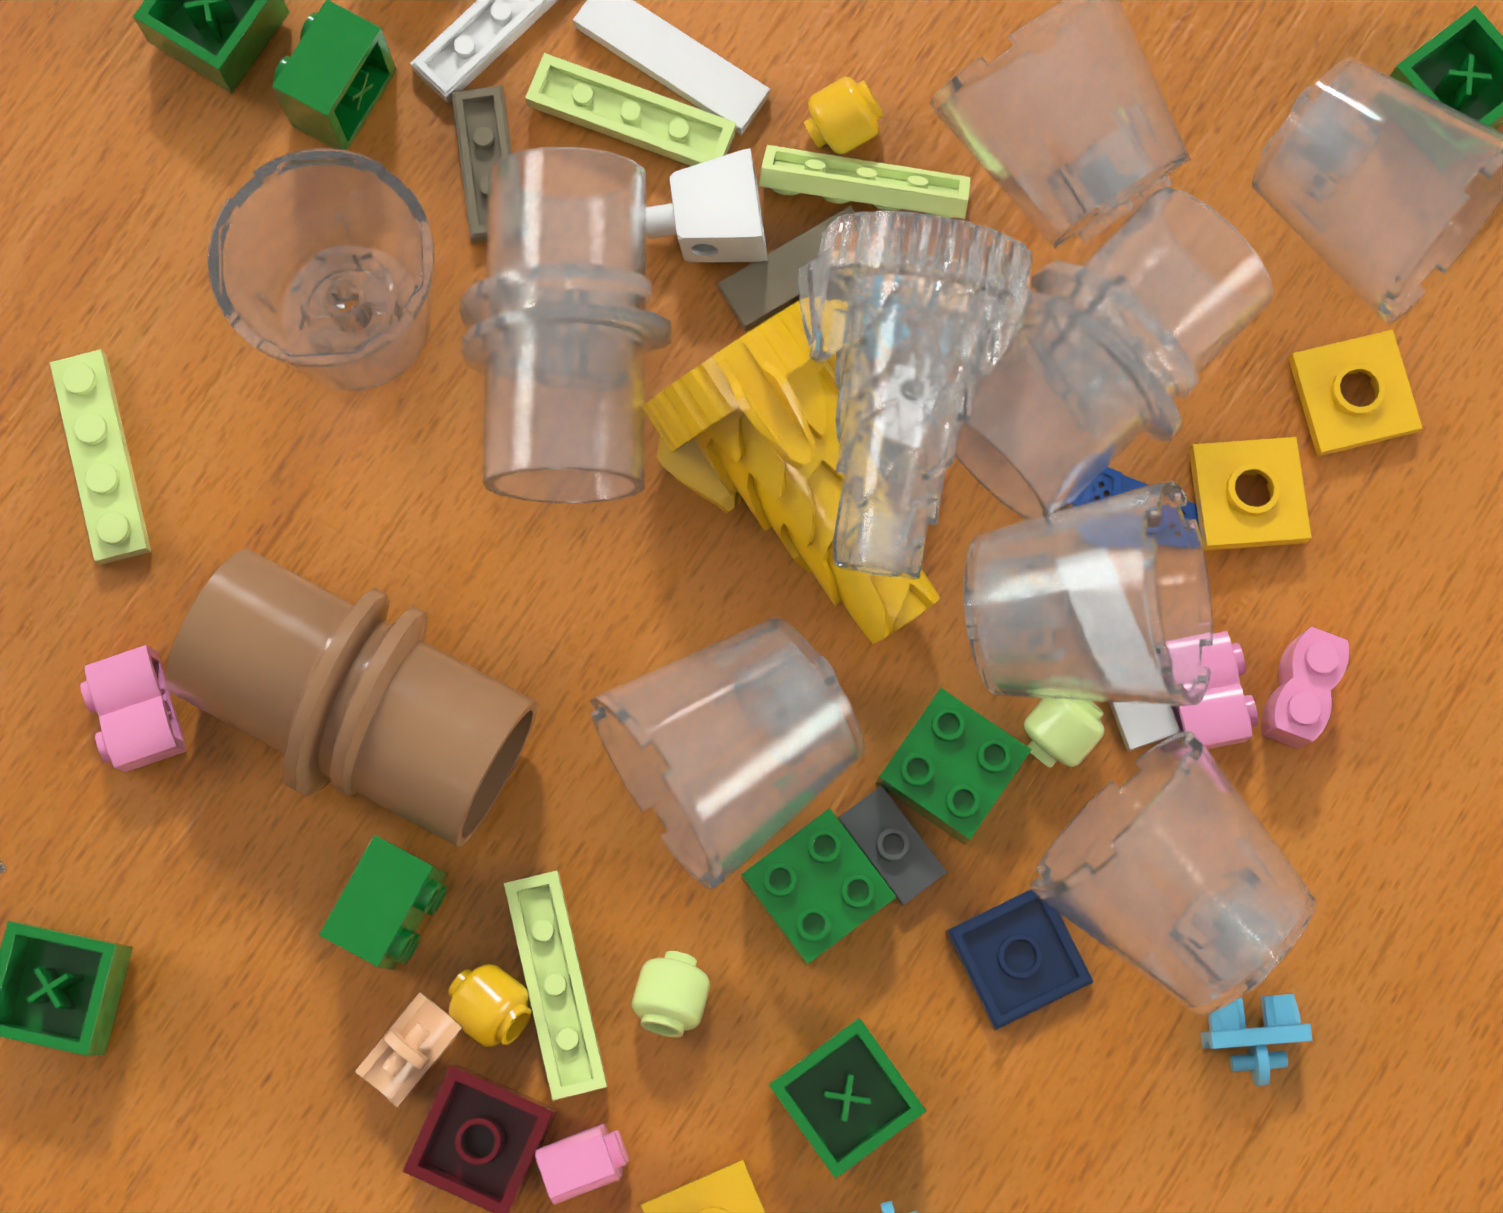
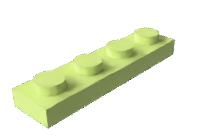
M547 53L543 54L525 97L528 107L690 166L727 155L736 133V122Z
M767 145L761 167L759 186L771 188L774 192L782 195L811 194L822 196L825 200L832 203L842 204L855 201L873 204L876 208L883 211L895 212L905 209L924 212L927 216L934 219L948 220L953 217L965 219L971 177Z
M100 349L50 362L94 561L99 565L152 552L107 355Z
M556 870L504 883L552 1100L608 1087L559 872Z

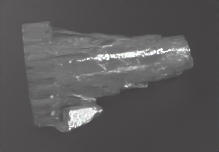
M855 212V214L839 216L828 225V229L822 232L819 255L799 269V299L804 332L810 346V359L824 362L837 352L835 384L840 391L836 409V433L840 445L835 472L843 473L844 476L834 531V566L881 576L904 577L911 580L920 578L928 524H938L946 469L954 462L963 421L969 422L973 414L978 380L988 378L1021 328L1031 305L1032 291L1028 284L1033 258L1032 252L1026 249V245L985 226L975 225L958 219H949L943 216L924 215L914 212Z

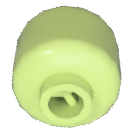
M1072 686L1066 692L1057 688L1051 689L1024 721V729L1032 739L1027 747L1032 749L1030 752L1037 759L1050 768L1057 761L1069 767L1078 766L1105 733V728L1100 721L1104 712Z
M667 951L664 958L650 959L642 966L632 999L633 1011L641 1019L640 1025L642 1028L660 1036L679 1038L683 1036L684 1031L692 1030L700 1024L710 989V981L707 974L696 967L697 960L694 957L678 951Z

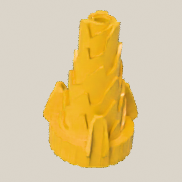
M810 296L792 304L682 376L642 406V409L660 434L656 457L661 465L677 480L702 498L717 505L725 513L741 504L742 496L763 530L766 532L771 528L774 529L794 561L808 572L814 574L834 606L841 602L844 604L854 621L872 644L885 639L889 634L902 628L940 599L932 583L906 545L904 532L884 496L889 491V487L861 446V443L866 441L867 438L858 425L865 422L868 417L865 409L858 361L851 341L845 332L830 328Z

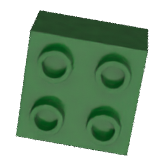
M144 0L133 15V18L150 44L228 92L233 93L290 12L284 0Z
M326 0L319 12L311 13L304 22L300 33L301 41L291 57L285 56L279 62L274 72L272 88L294 128L345 154L396 72V67L383 31L379 26L330 0Z
M1476 5L1396 65L1380 89L1446 167L1503 124V36Z
M940 688L880 774L876 784L878 786L882 785L891 795L965 845L971 840L1032 749L943 688Z
M830 808L741 874V879L806 966L896 898V895Z
M374 835L319 936L376 967L395 970L399 962L406 965L421 941L422 935L416 933V930L426 913L433 916L447 894L449 887L442 884L447 873Z
M8 921L0 948V1037L85 1056L105 1055L133 947L41 926Z
M856 1018L768 1083L835 1179L927 1111L860 1018Z

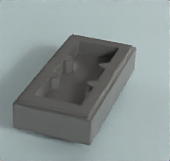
M882 785L838 817V820L896 895L902 906L947 873Z

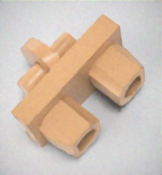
M419 992L355 1072L378 1089L395 1106L400 1107L462 1031L463 1027L426 995Z

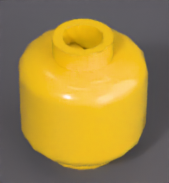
M845 76L809 98L808 108L812 117L805 120L804 124L818 148L828 144L832 151L843 155L874 138L880 130L878 120L884 117V114L865 80L856 83L854 79Z
M484 964L473 971L466 969L454 979L449 988L448 994L452 997L449 1004V1016L463 1027L462 1031L481 1046L492 1047L499 1043L503 1045L512 1043L523 1032L531 1018L532 1011L528 1007L530 998L527 989L497 965Z

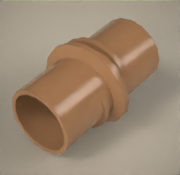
M248 548L234 553L216 570L199 593L185 617L169 654L164 674L165 690L284 753V784L289 788L308 797L332 782L334 789L346 795L355 796L360 794L461 848L481 825L511 775L533 727L538 709L537 702L425 643L424 637L428 616L424 611L415 606L409 608L391 625L386 622L390 603L386 593L377 588H373L365 593L355 604H352Z

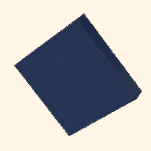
M1045 883L946 930L952 946L994 1030L1004 1027L1094 982Z

